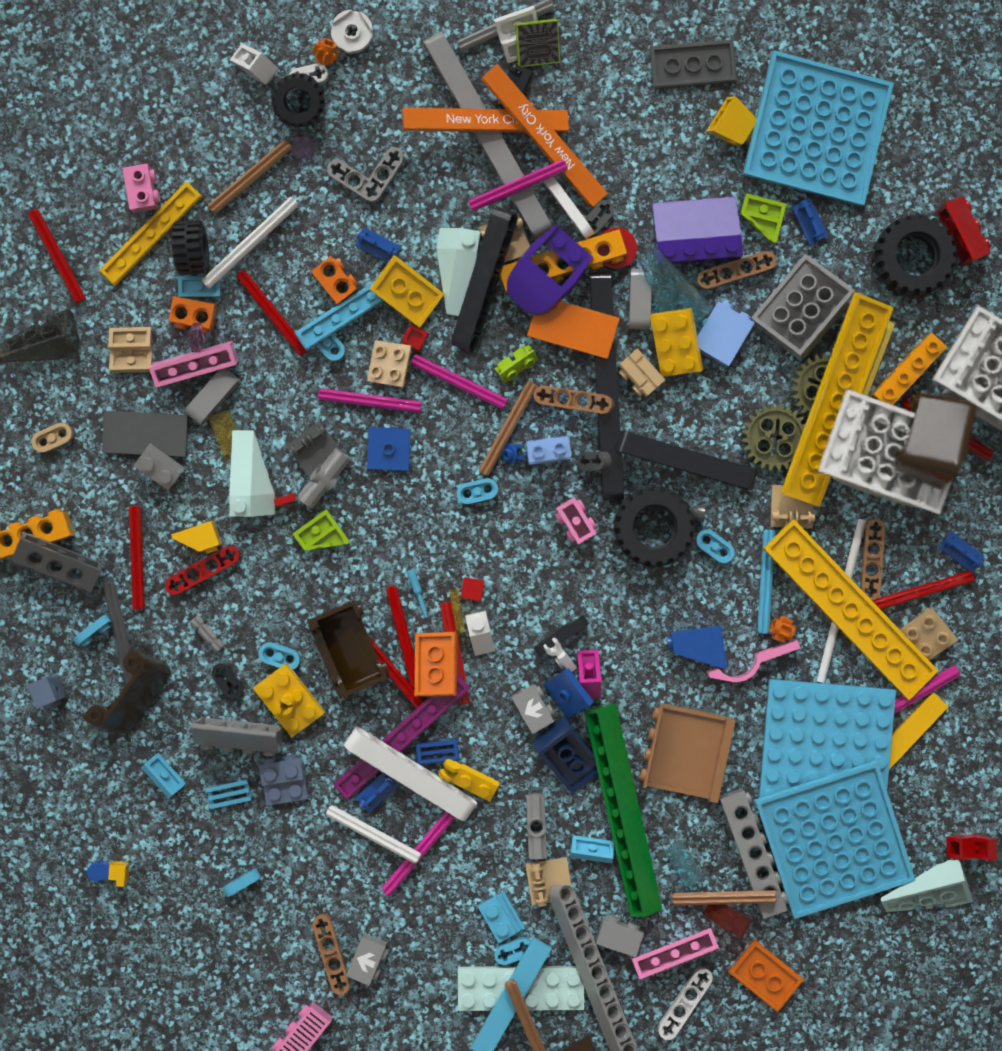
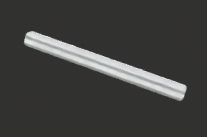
M293 197L287 199L203 277L202 283L207 288H211L298 207V202Z

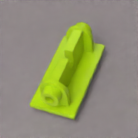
M529 344L527 346L523 345L512 353L516 360L512 361L508 356L496 364L497 367L494 369L504 383L515 379L520 372L532 367L539 360Z

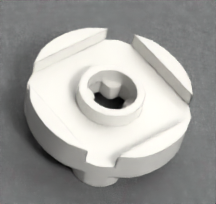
M345 10L335 17L331 36L340 50L347 54L359 53L365 50L373 40V27L371 21L364 13ZM349 27L358 29L355 36L347 35Z

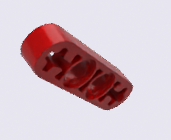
M234 546L224 547L167 579L165 583L167 592L172 595L181 594L236 564L241 556L240 551ZM227 550L235 552L234 560L226 559L223 561L226 565L222 566V562L217 555L220 554V557L223 558L228 555ZM211 559L216 560L218 564L215 571L207 569V562ZM195 569L199 572V579L197 581L189 579L188 573L190 570ZM183 574L184 580L189 585L186 586L185 583H182L178 586V591L171 589L170 586L173 585L172 580L175 582L181 581L183 579L181 575Z

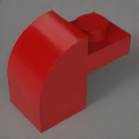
M981 834L946 836L947 858L959 860L973 858L989 861L997 860L996 838L986 837V835Z

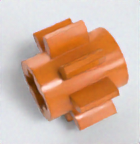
M327 38L315 43L312 50L316 54L315 60L322 65L333 64L334 61H337L340 53L336 50L337 44Z
M781 616L780 619L775 618L769 629V632L773 634L772 638L784 643L785 639L791 640L796 630V627L791 625L793 620Z

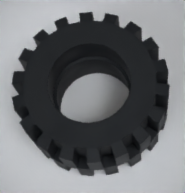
M292 73L283 77L275 85L271 95V106L274 108V114L279 117L281 122L286 123L287 126H294L295 128L307 127L313 124L322 114L325 105V93L321 88V84L314 77L308 76L305 73ZM296 87L305 89L311 98L309 108L302 113L293 112L286 103L287 93Z
M201 220L175 222L171 233V243L177 272L179 275L206 274L209 267V246L204 224Z

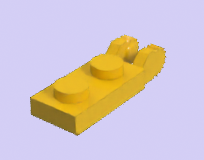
M451 759L445 760V769H441L438 773L442 780L453 782V784L489 802L499 786L498 781Z

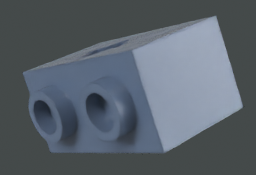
M57 674L27 685L36 709L44 707V710L55 707L62 704L61 699L66 697Z

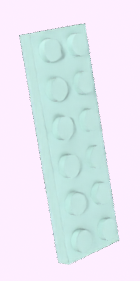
M516 966L458 967V1011H491L505 987V982L510 979ZM542 966L524 997L528 1010H584V985L577 967Z

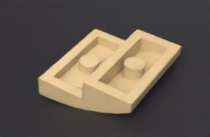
M109 328V371L111 373L150 372L149 367L153 363L152 328Z

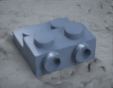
M296 754L286 755L284 760L276 761L275 757L263 759V763L259 764L266 806L309 798L302 757H296Z

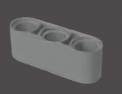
M630 269L628 329L650 330L652 269Z
M227 368L220 369L192 400L184 412L200 426L203 425L237 387L240 379Z

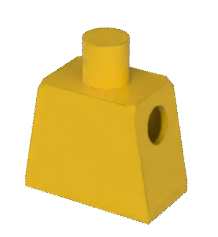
M727 97L706 132L735 146L744 144L745 140L750 143L756 117L737 97Z

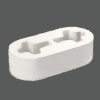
M320 63L295 68L290 72V74L305 73L310 76L316 74V70L320 69L321 72H325L321 75L322 78L312 77L321 85L329 78L327 68Z

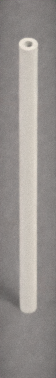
M858 519L845 568V573L851 579L866 525V520ZM833 622L830 626L817 681L825 683L839 630Z

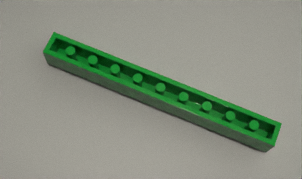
M616 703L599 705L584 710L630 916L647 917L662 910V904Z

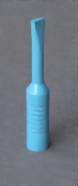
M415 569L408 570L407 574L413 592L417 595L423 614L427 618L426 608L421 596L422 589L416 576Z

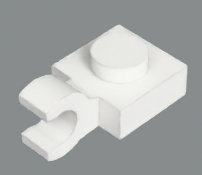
M556 638L552 639L555 643L553 648H548L546 644L543 646L548 655L557 656L555 661L561 669L566 667V669L569 668L572 672L577 668Z

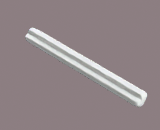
M331 805L328 808L326 815L412 863L419 861L421 857L420 852Z

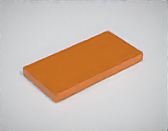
M560 301L550 312L544 315H533L527 336L608 359L620 318Z

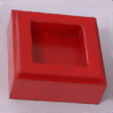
M410 323L401 343L410 345L412 349L420 352L429 333Z
M296 493L276 498L274 502L277 507H283L298 502Z
M464 577L460 598L481 601L485 580Z

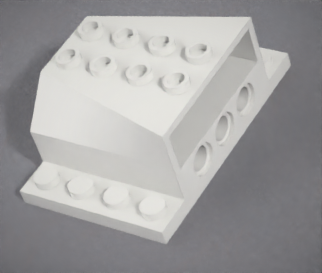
M978 305L932 380L945 387L941 393L942 396L967 400L977 404L975 415L1002 431V319Z
M851 390L845 391L818 468L819 472L833 476L834 480L862 492L902 505L919 507L936 514L941 513L951 484L949 482L943 488L938 489L894 470L896 463L894 456L898 449H902L907 444L914 413Z

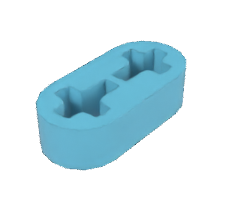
M254 868L226 884L222 889L226 896L229 897L260 879L261 875L257 868Z
M519 937L497 946L494 953L496 962L500 965H507L520 960L524 952L522 949L517 951L515 949L520 947L521 942L529 945L531 940L528 937ZM504 949L505 952L512 951L505 960L503 957L498 956L501 953L500 950Z

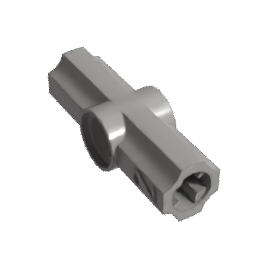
M335 448L326 461L314 469L310 476V481L297 496L298 499L306 506L313 508L322 495L335 486L338 475L349 463L350 457L340 449Z
M540 793L526 794L529 859L547 858L545 795ZM538 821L543 826L541 830L534 831L531 829V824Z

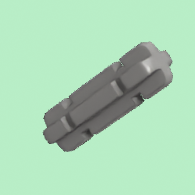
M200 616L193 618L190 624L194 629H198L197 632L208 644H211L210 647L215 652L221 650L224 647V643L216 638L217 635L211 628L203 623L204 620Z

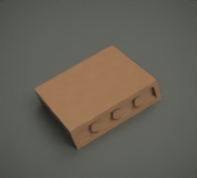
M659 702L658 708L655 707L652 719L655 720L654 728H650L648 740H651L650 748H646L644 754V761H647L646 767L641 769L639 781H642L643 788L649 786L707 798L710 802L718 803L735 719L733 717Z

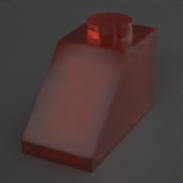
M730 904L706 905L702 913L723 929L740 938H743L752 921L749 914Z

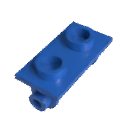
M806 199L792 207L809 245L829 237L812 199Z
M365 227L362 232H359L358 240L354 245L386 263L391 260L393 255L397 256L401 248L400 245Z
M952 531L949 532L938 547L972 573L976 567L979 568L983 564L982 559L985 556Z
M383 772L356 799L360 802L361 808L366 809L370 813L399 787L400 783Z

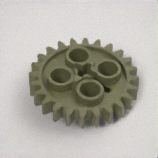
M821 353L820 359L818 355H813V361L806 358V365L798 364L801 371L793 372L797 378L790 379L791 382L795 383V386L789 388V390L795 391L791 398L798 400L794 406H802L799 412L804 413L807 411L806 418L810 414L820 387L809 382L808 378L821 384L822 378L819 379L816 376L818 368H822L825 373L831 354L827 358L826 353ZM811 386L814 390V394L812 397L809 398L806 394V390L808 387Z
M771 403L768 410L763 405L762 412L755 409L756 417L749 415L748 418L751 422L743 424L748 428L741 431L743 435H746V438L742 439L741 442L747 443L743 450L750 451L747 458L754 457L752 464L761 462L760 469L768 465V471H771L773 466H775L777 471H780L781 465L785 469H789L788 463H792L806 424L801 425L800 422L804 417L797 418V410L790 413L791 406H787L783 410L782 403H780L777 409H775L774 404ZM776 419H779L780 422L776 435L780 437V440L775 442L774 456H771L774 439L770 438V435L775 433ZM763 420L771 422V429L769 431L762 429L761 423ZM784 423L792 426L790 434L783 432L782 426ZM760 440L767 442L768 449L766 452L759 450L758 443ZM781 444L788 446L789 452L787 455H782L779 452Z

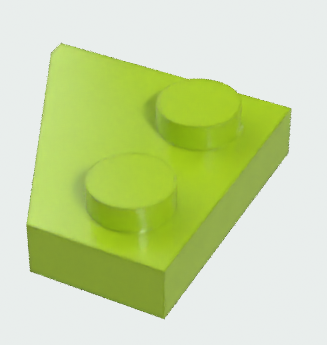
M746 193L740 216L771 243L776 244L787 204Z
M327 509L293 533L304 551L350 543L348 537Z

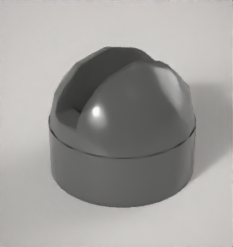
M696 505L691 509L695 521L704 522L705 505Z

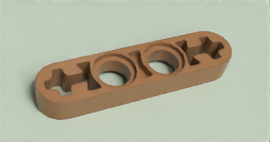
M764 251L709 268L699 273L696 283L700 289L709 290L767 272L775 266L776 257L772 252ZM763 256L771 259L768 267H766V264L758 265L759 270H756V263L762 261ZM749 262L752 266L751 272L743 273L740 269L741 263ZM723 268L731 270L732 276L730 279H723L720 272ZM713 271H716L719 283H716V279L711 280L707 286L706 283H701L703 275L709 278L714 276Z
M544 385L537 387L534 391L535 401L543 405L600 414L611 413L614 409L613 399L603 394ZM545 389V393L553 394L554 396L553 399L544 398L543 401L540 393H543ZM563 392H566L569 396L566 404H561L559 401V395ZM583 395H586L589 399V404L586 407L579 405V398ZM604 399L609 403V406L605 407L604 410L602 406L594 405V401L603 402Z
M870 519L867 521L864 529L860 589L865 593V588H869L870 582H865V578L877 579L876 583L872 582V589H875V593H872L871 597H869L871 600L877 599L881 592L885 524L880 519ZM874 522H876L877 526H880V531H876L875 537H880V541L868 540L869 536L873 537V530H870V526H873ZM871 543H876L879 547L876 555H871L868 552V546ZM870 564H874L877 567V573L874 576H869L866 572V568Z
M319 914L315 917L312 924L331 989L335 994L343 995L347 993L351 984L350 978L346 976L348 971L330 916ZM320 919H322L323 922L327 921L328 924H326L325 930L326 933L331 931V934H325L322 937H320V935L323 934L322 927L317 926ZM325 939L333 940L334 947L331 950L323 947ZM331 959L339 960L340 968L337 970L331 969L329 961ZM342 971L344 974H340L341 982H346L343 989L340 986L336 987L338 982L337 974Z

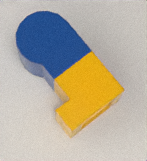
M96 861L88 867L87 876L94 882L102 879L116 880V886L125 887L128 884L130 863Z

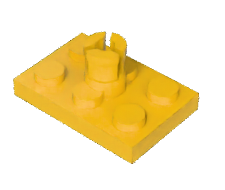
M287 662L253 687L254 691L291 738L325 713V710Z

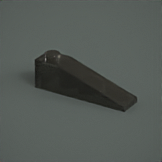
M67 309L46 317V322L40 326L32 325L28 327L29 330L22 336L14 335L1 342L0 363L59 360L77 354L80 339L72 311Z

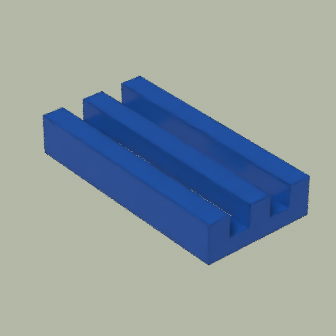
M458 739L416 743L417 762L419 765L445 762L446 759L460 760ZM454 744V748L421 751L420 749ZM452 752L455 753V756L431 759L421 758V756L424 755L443 754Z

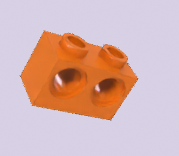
M329 256L311 272L338 305L358 292L355 287L358 283L351 274L348 277L343 272L345 266L338 258L334 260ZM328 267L335 268V274L332 277L325 276V270ZM340 284H348L349 288L346 293L338 292Z
M173 296L168 321L174 324L175 328L186 330L188 326L195 328V332L207 334V330L213 331L218 306ZM181 309L187 310V316L184 319L178 318V312ZM201 313L208 314V319L205 323H199L198 317Z

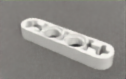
M551 177L543 181L583 237L588 239L595 234L557 180Z
M700 966L694 970L660 1021L658 1031L663 1039L671 1040L676 1037L711 985L713 976L707 967ZM706 972V976L708 979H703L700 982L699 985L700 987H702V989L700 990L696 985L692 984V982L694 981L697 984L700 980L698 974H704ZM689 989L697 991V996L693 1000L685 997V993ZM678 1006L685 1009V1014L682 1017L674 1015V1009ZM671 1016V1018L674 1021L678 1022V1025H676V1023L673 1022V1024L671 1025L672 1032H667L665 1034L663 1027H668L670 1025L671 1019L668 1018Z

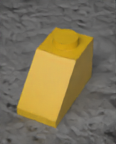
M209 521L171 534L172 539L199 552L205 551L206 554L218 551L217 547L222 545L215 521Z

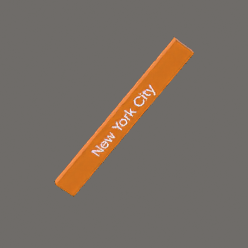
M498 64L481 78L482 82L552 163L560 160L565 161L567 171L561 174L590 208L594 207L608 194Z
M402 108L403 131L525 132L506 109ZM537 110L556 133H567L569 131L568 110Z

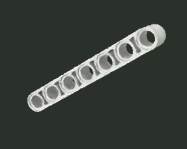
M355 727L344 743L345 748L462 821L467 820L477 805V802L471 796L444 779L442 780L436 774L362 728Z

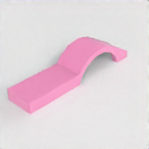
M793 639L755 653L751 668L745 674L739 676H728L717 667L706 671L708 677L731 682L745 681L754 676L761 662L800 649L798 640Z

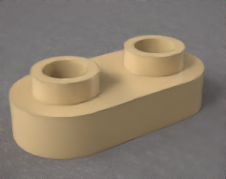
M57 423L35 433L31 441L32 446L38 452H49L69 443L73 438V429L68 424ZM65 430L66 436L62 438L60 432ZM45 438L47 444L42 446L41 440Z

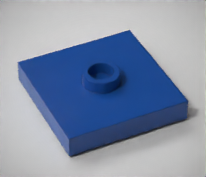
M369 427L367 469L409 471L411 429Z
M569 668L543 684L567 718L593 703L591 697Z

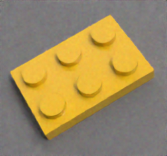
M393 255L369 288L370 291L419 328L444 295L443 292L395 255Z
M692 308L651 314L650 320L661 375L671 376L701 372L703 365Z

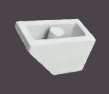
M241 44L230 59L236 66L265 85L274 77L278 69L261 52L245 44Z
M486 610L465 615L475 656L494 652L495 647Z

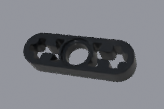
M582 615L537 644L533 649L539 657L546 653L543 647L545 644L548 648L555 646L553 638H556L561 643L590 623Z

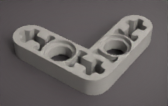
M397 147L388 149L369 178L340 160L331 161L327 166V171L333 180L367 202L375 203L382 197L404 162V154ZM399 153L398 157L400 160H395L391 165L392 168H395L393 171L388 166L383 165L385 162L389 165L391 154ZM340 165L341 171L345 174L347 170L350 171L344 181H342L344 177L340 173L333 174V166L338 167ZM380 170H387L389 172L387 180L382 181L378 179L377 174ZM352 176L360 178V184L356 187L349 185V178ZM375 179V181L378 184L383 185V187L380 188L378 185L375 190L377 195H372L371 197H368L369 194L367 190H372L374 188L375 183L372 181Z

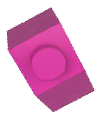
M598 650L577 651L579 683L591 699L601 698Z

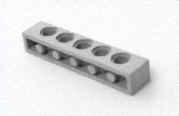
M740 788L719 796L752 891H765L771 887L777 893L776 903L757 904L763 919L788 911L786 904L789 901L785 891L781 892L778 884L782 882L778 872H774L771 864H774L771 852H766L764 845L767 844L764 833L758 830L757 825L760 824L757 813H752L750 808L753 802L749 792L745 793ZM738 808H745V815L737 818L735 816L736 810ZM745 828L753 829V833L750 837L746 838L742 836V832ZM752 848L760 849L757 857L750 856L749 853ZM762 867L767 868L765 876H757L758 869Z

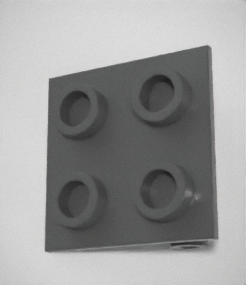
M320 421L286 445L291 455L295 457L309 478L318 465H322L335 448L340 449Z

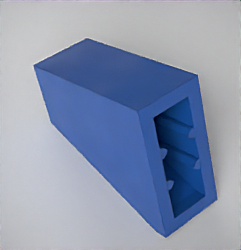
M716 625L670 631V636L666 637L668 649H672V653L716 667L727 668L722 626Z

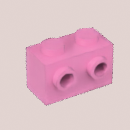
M148 164L123 168L129 209L133 213L158 209L160 195L154 186V182H157L155 169H152Z
M574 497L556 508L557 513L555 516L561 525L565 523L568 531L566 534L572 543L576 541L577 544H580L596 534L594 529L597 526L591 517L587 519L583 512L586 508L580 499L576 501Z

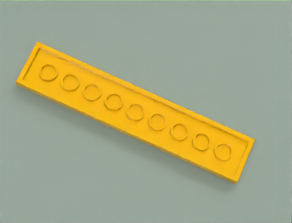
M859 293L853 294L780 492L781 494L820 507L831 476L819 472L818 468L845 391L851 390L862 394L894 307Z
M794 519L762 548L907 700H910L938 672L937 668Z

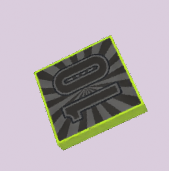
M557 19L515 23L518 66L526 67L560 63Z

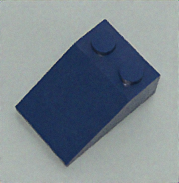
M566 716L532 740L539 756L572 794L598 776L593 751Z

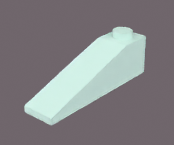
M440 228L436 250L447 315L459 316L478 256L481 231L463 228Z
M232 430L229 494L230 516L253 517L275 515V492L271 485L254 430Z
M959 859L948 860L917 876L915 878L916 881L906 883L881 898L886 912L912 910L915 906H925L926 909H932L933 905L936 904L954 907L973 902Z

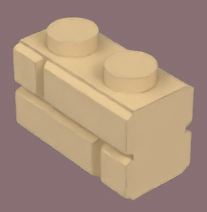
M638 348L618 365L620 369L618 371L619 375L625 381L629 379L633 383L632 389L639 397L643 395L646 398L665 381L663 376Z

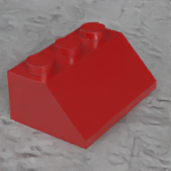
M961 196L943 204L936 210V213L942 225L945 224L948 227L946 231L948 235L953 234L955 240L952 243L953 246H957L958 252L956 254L964 267L990 254L989 249L991 246L988 239L984 238L980 231L981 225L979 221L974 219L971 213V204Z

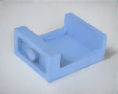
M718 301L697 337L700 353L727 368L755 322L751 321V316L744 312L739 314L732 310L734 307L725 301L722 303Z
M569 436L526 442L529 465L570 460Z

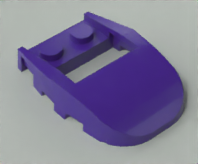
M556 224L532 243L521 256L508 276L506 284L508 295L525 312L532 315H544L570 295L577 282L583 276L587 265L594 258ZM543 243L575 270L562 286H559L530 260Z

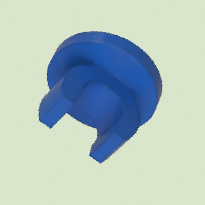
M506 444L503 449L504 460L512 465L524 459L525 455L519 456L517 454V449L523 447V445Z

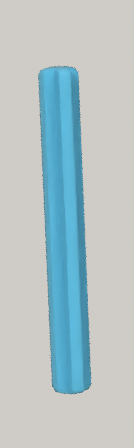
M774 530L763 531V547L775 537ZM763 549L757 631L758 633L768 634L770 629L774 560Z

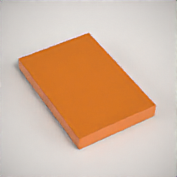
M457 632L415 633V697L457 696Z
M755 939L752 940L728 970L733 977L776 1012H779L804 981L799 974Z

